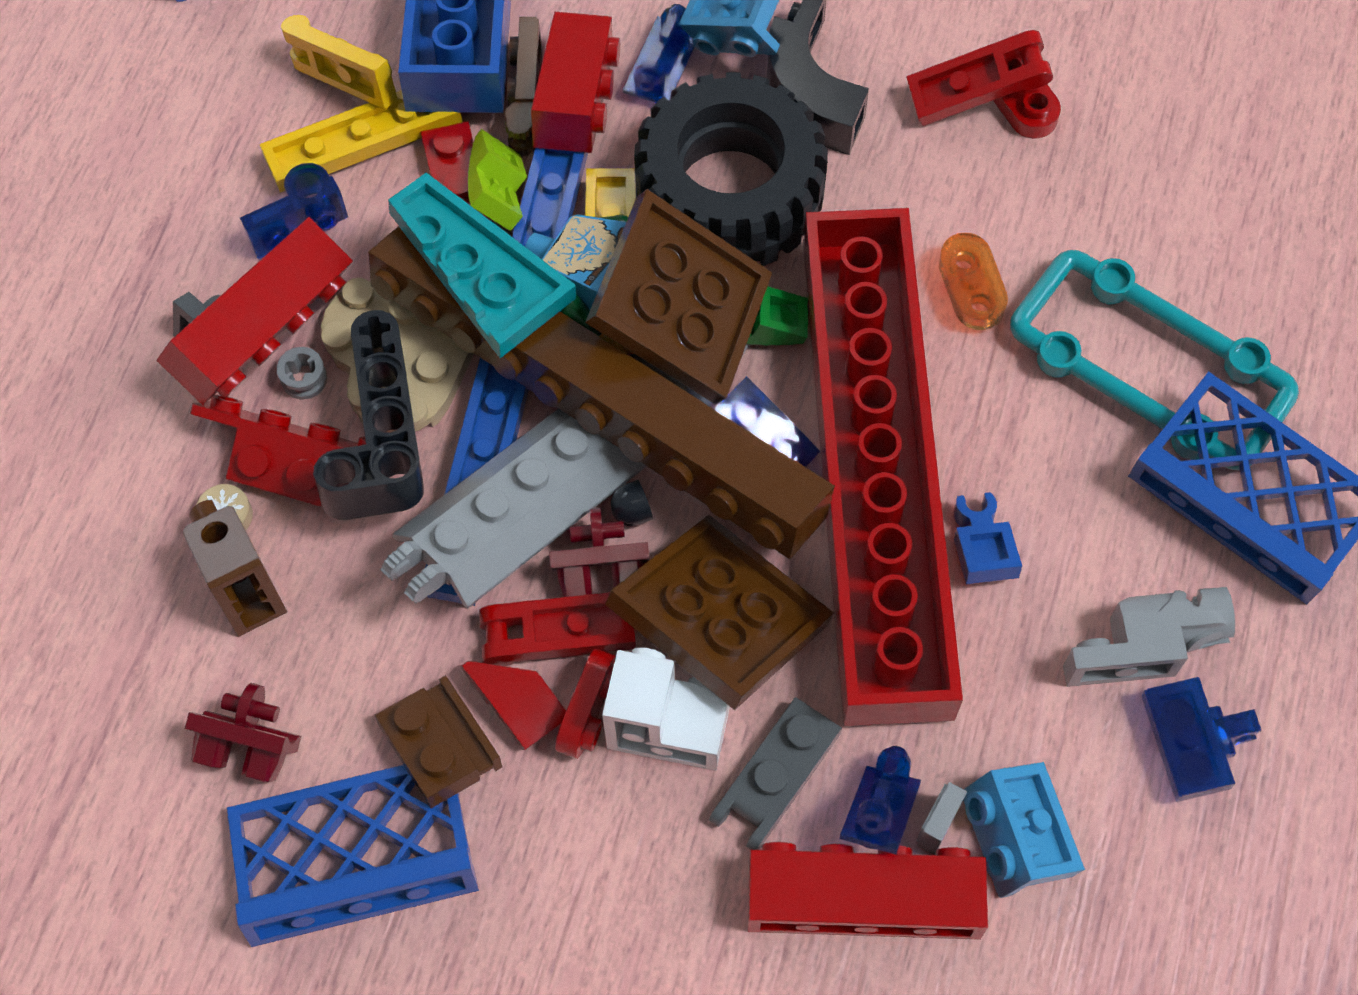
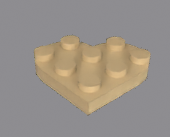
M353 278L347 281L343 286L342 292L337 294L325 309L321 324V338L325 349L332 356L336 366L349 374L347 397L351 408L363 424L351 338V325L364 312L382 310L395 317L399 325L415 431H420L430 423L434 427L448 411L474 353L463 351L451 338L433 326L423 325L415 318L413 313L393 300L383 299L371 287V281L364 278ZM383 348L374 349V354L378 352L384 353Z

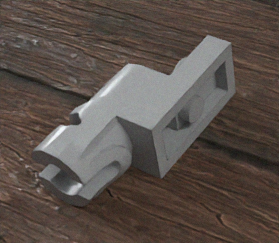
M1228 588L1198 589L1197 596L1193 597L1191 601L1186 599V593L1181 590H1175L1174 593L1128 597L1117 604L1110 617L1114 644H1110V641L1106 638H1094L1082 641L1072 648L1063 665L1066 686L1175 677L1188 659L1187 652L1216 644L1230 643L1229 638L1234 637L1235 614Z

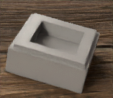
M951 782L948 785L944 784L916 840L918 842L917 846L935 855V851L939 849L966 796V790Z

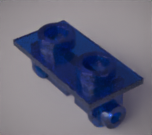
M673 4L670 8H666L663 11L661 17L657 16L623 87V93L657 103L663 97L668 100L671 99V90L677 87L695 49L693 39L679 26L686 10L684 6Z
M900 746L886 748L880 752L876 768L866 766L839 839L856 843L869 849H878L897 855L921 785L920 779L909 777L911 759L904 748Z

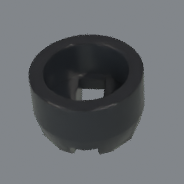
M639 480L623 485L613 494L611 511L618 522L623 521L624 525L634 526L654 519Z

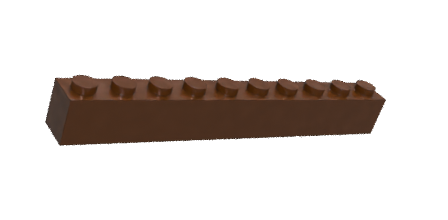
M399 226L368 252L371 287L383 299L393 300L413 313L415 318L423 325L433 326L451 338L463 351L474 353L494 366L496 371L504 378L514 379L534 392L544 404L550 407H557L577 420L579 425L587 432L594 435L598 434L620 448L621 452L631 461L643 463L661 475L674 489L689 493L707 505L710 511L717 517L735 523L750 533L763 547L776 550L788 559H791L828 517L835 485L562 312H558L507 354L499 358Z

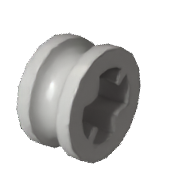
M295 347L286 351L280 357L277 364V375L285 392L292 398L300 400L310 399L317 396L325 388L327 371L320 355L316 351L307 347ZM302 366H309L311 373H305L302 381H296L293 374L299 373Z

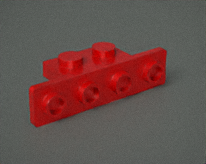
M214 395L211 401H207L204 405L199 402L192 403L190 411L191 415L237 428L226 479L320 507L322 505L313 475L314 465L317 460L326 452L335 449L366 445L365 437H359L358 443L340 438L341 430L333 426L310 423L309 428L291 424L292 416L284 412L261 409L260 414L242 410L243 402L241 400L231 397L224 399L221 395Z

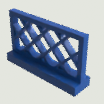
M1209 371L1155 440L1148 445L1128 475L1129 478L1306 605L1322 591L1333 576V572L1358 540V517L1338 519L1333 492L1351 491L1358 496V475ZM1207 391L1227 404L1230 420L1202 423L1199 401ZM1239 413L1246 418L1240 419ZM1190 414L1192 424L1181 425ZM1260 427L1269 433L1272 438L1274 452L1247 454L1242 429ZM1232 430L1236 456L1209 458L1205 433ZM1194 434L1199 459L1180 461L1163 449V447L1172 436ZM1284 445H1286L1291 450H1285ZM1306 459L1316 466L1319 484L1292 486L1287 461ZM1276 462L1281 488L1254 490L1249 464ZM1239 466L1244 491L1223 492L1214 485L1211 468ZM1194 470H1201L1202 476ZM1330 477L1337 482H1330ZM1322 494L1327 520L1300 523L1295 496ZM1284 497L1289 524L1271 526L1260 518L1256 500ZM1245 501H1246L1247 508L1244 507V506H1243L1242 504H1240L1239 502H1245ZM1352 527L1343 539L1340 528ZM1330 531L1334 552L1325 564L1306 551L1302 532ZM1284 534H1291L1292 540Z
M404 765L227 807L239 903L235 904L237 923L250 946L255 947L479 891L459 793L430 808L429 805L409 795L416 784ZM379 789L391 796V798L375 820L353 808L365 792ZM324 803L336 811L318 834L297 822L309 806ZM402 803L424 815L408 839L385 827ZM447 804L450 817L441 813ZM267 816L278 822L279 825L261 848L245 839L243 822ZM346 817L368 828L351 853L329 841ZM437 822L453 831L456 848L431 853L418 844L433 823ZM290 830L312 842L294 867L272 855ZM379 835L401 847L390 864L374 867L362 860ZM322 849L344 861L333 878L316 881L304 874ZM247 852L255 856L250 863ZM411 854L416 856L415 858L408 859ZM266 863L287 875L275 892L253 897L251 882ZM355 868L358 869V870H360V871H358V872L352 873V871H353ZM298 882L303 884L302 886L295 887Z

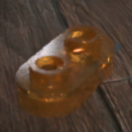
M972 233L952 235L944 242L941 248L939 270L954 312L959 321L969 328L975 330L993 328L1004 317L1008 295L988 243L978 235ZM964 261L972 267L965 269L959 267L956 263ZM982 304L987 310L979 311L974 309L972 305Z

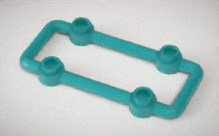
M1079 250L1061 252L1054 258L1010 319V330L1013 337L1037 353V363L1045 374L1054 378L1072 374L1161 429L1174 416V411L1081 356V345L1072 334L1064 331H1055L1046 335L1031 325L1032 321L1071 270H1075L1091 280V290L1100 302L1112 305L1125 300L1225 359L1224 369L1234 382L1251 384L1260 380L1275 389L1277 393L1265 411L1282 423L1299 396L1296 380L1288 372L1270 362V351L1263 342L1250 337L1234 341L1135 283L1133 268L1121 259L1110 258L1100 262ZM1190 414L1181 425L1192 424ZM1201 414L1202 423L1213 422L1209 417ZM1260 427L1252 428L1244 440L1247 454L1262 453L1272 439L1271 435ZM1218 432L1205 433L1209 458L1236 456L1235 448L1218 439ZM1194 434L1171 437L1172 446L1179 456L1187 460L1199 459ZM1239 466L1225 467L1230 470H1239Z

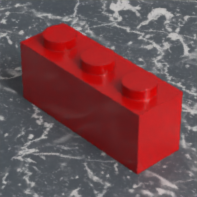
M554 11L531 108L533 148L592 153L596 133H605L607 103H603V99L611 100L614 70L609 69L610 67H618L621 45L619 37H612L611 16Z

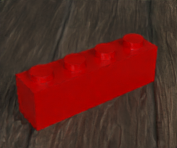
M308 217L170 340L156 361L200 404L204 405L217 392L225 399L247 378L241 370L251 360L258 366L262 365L281 346L276 337L283 330L287 329L292 335L295 334L315 314L309 308L312 303L320 298L326 304L343 288L347 282L341 275L351 265L353 260Z
M769 842L762 845V850L750 851L748 932L981 940L988 929L986 857H971L970 850L965 848L947 847L937 849L935 855H912L911 848L892 845L878 848V854L854 853V847L847 844H826L820 846V852L796 851V845L792 843Z

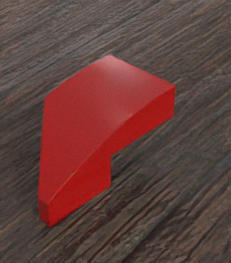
M466 661L460 666L486 704L491 705L522 750L529 748L562 723L566 710L537 671Z

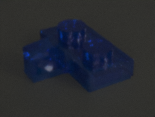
M1199 677L1144 690L1141 697L1176 802L1232 789L1235 785V780L1227 759L1237 754L1234 745L1256 740V735L1262 731L1255 709L1223 716L1220 706L1209 707Z

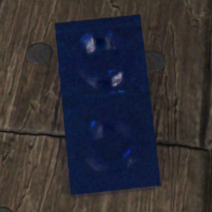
M304 163L295 166L285 177L286 197L240 217L249 243L258 259L267 255L308 217L323 231L330 230L338 222L348 218L341 191L333 176H329L323 167L314 163ZM317 194V195H315V196H313V197L306 198V197L309 196V195Z
M747 376L729 392L727 399L718 403L714 408L722 415L805 467L821 452Z

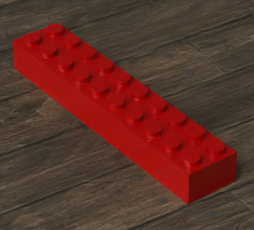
M909 208L806 212L803 251L822 477L835 485L828 517L826 518L843 726L955 721L963 702Z

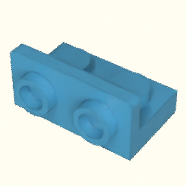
M690 0L679 26L693 39V45L708 55L716 56L719 53H738L746 57H754L756 54L776 55L780 44L766 29L779 0Z
M1044 762L990 770L964 789L967 791L963 800L966 815L973 826L983 856L986 857V870L992 878L1000 898L1012 896L1027 886L1071 878L1085 870Z

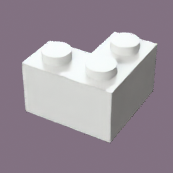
M634 648L632 652L617 650L602 714L607 749L717 771L730 706L694 677L689 678L688 682L675 680L674 661L666 659V656L659 651L649 648Z

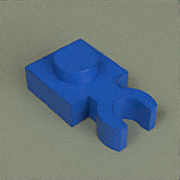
M991 492L984 493L982 511L969 509L964 495L957 496L954 519L960 527L956 528L954 543L966 584L1019 578L1022 563L1010 523L993 522L997 501Z

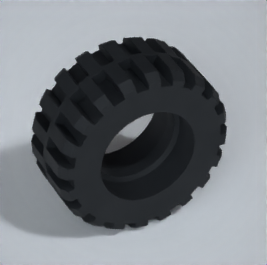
M726 72V78L714 79L713 74L697 78V84L689 86L685 82L671 90L670 100L665 97L659 99L651 108V117L648 116L642 121L638 130V142L635 144L634 150L636 197L648 189L754 261H760L761 265L765 266L778 260V252L780 250H783L786 254L791 253L801 244L802 235L804 236L806 212H820L822 210L828 163V149L824 146V131L820 123L816 120L813 121L814 112L804 101L800 100L795 103V93L782 85H779L777 88L770 86V80L754 75L753 80L741 78V73ZM735 151L760 159L772 169L775 175L765 184L753 190L741 193H721L696 183L686 171L705 156L717 152Z

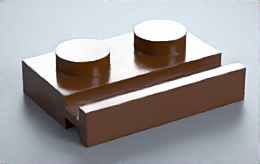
M446 675L439 679L440 684L427 691L425 688H422L375 714L380 729L430 808L480 781V775L494 769L496 772L503 767L500 756Z

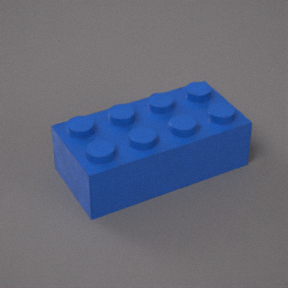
M406 0L398 70L405 112L503 113L511 0Z

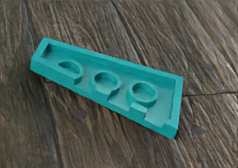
M428 173L423 174L388 199L391 217L499 358L507 354L576 299V285Z

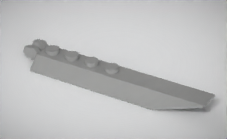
M746 344L743 355L750 344ZM636 354L630 355L700 401L711 406L712 402ZM557 409L393 533L392 537L396 541L404 543L396 551L388 555L380 570L393 581L423 560L428 566L420 574L412 578L404 593L417 604V602H421L445 583L448 585L452 584L462 604L468 609L569 529L570 526L589 513L590 509L595 508L643 470L646 465L641 462L631 461L621 452L620 448L598 434L594 435L587 432L579 425L577 420Z

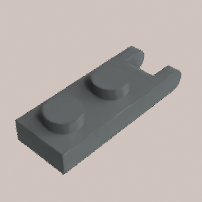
M795 697L714 809L709 821L719 827L725 822L729 813L732 810L758 827L750 836L746 847L750 850H759L841 735L842 727Z

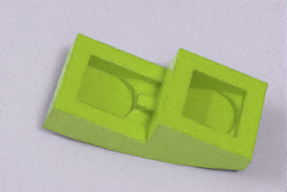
M481 129L475 136L469 162L468 195L470 206L511 231L523 217L516 191L527 179V174L521 155Z

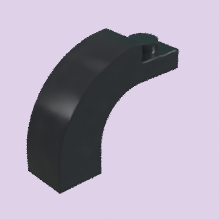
M826 0L794 2L787 20L774 16L771 24L770 34L780 44L776 55H768L767 79L770 80L769 85L774 88L782 85L795 93L794 102L804 101L814 112L813 121L816 120L821 124L825 134L824 146L850 155L866 116L869 88L838 79L828 74L818 66L811 55L812 48L825 21Z

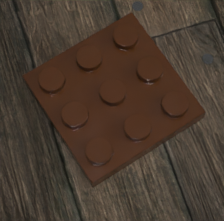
M647 189L635 200L585 323L716 405L727 399L772 272Z
M709 514L613 588L605 603L608 608L733 710H736L824 630L834 614L833 611Z

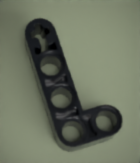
M382 310L364 312L351 325V338L366 445L326 452L314 465L313 475L323 510L330 517L338 520H350L405 511L417 505L424 494V483L399 325L395 317ZM383 348L384 353L378 352L374 354V349ZM396 474H404V476L399 478H389ZM340 483H349L342 487H334Z

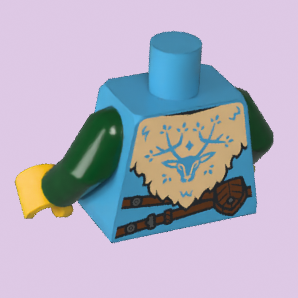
M577 214L568 219L556 239L533 233L527 240L525 247L576 285V299L560 312L628 354V349L585 323L628 217L625 215H614L597 218Z

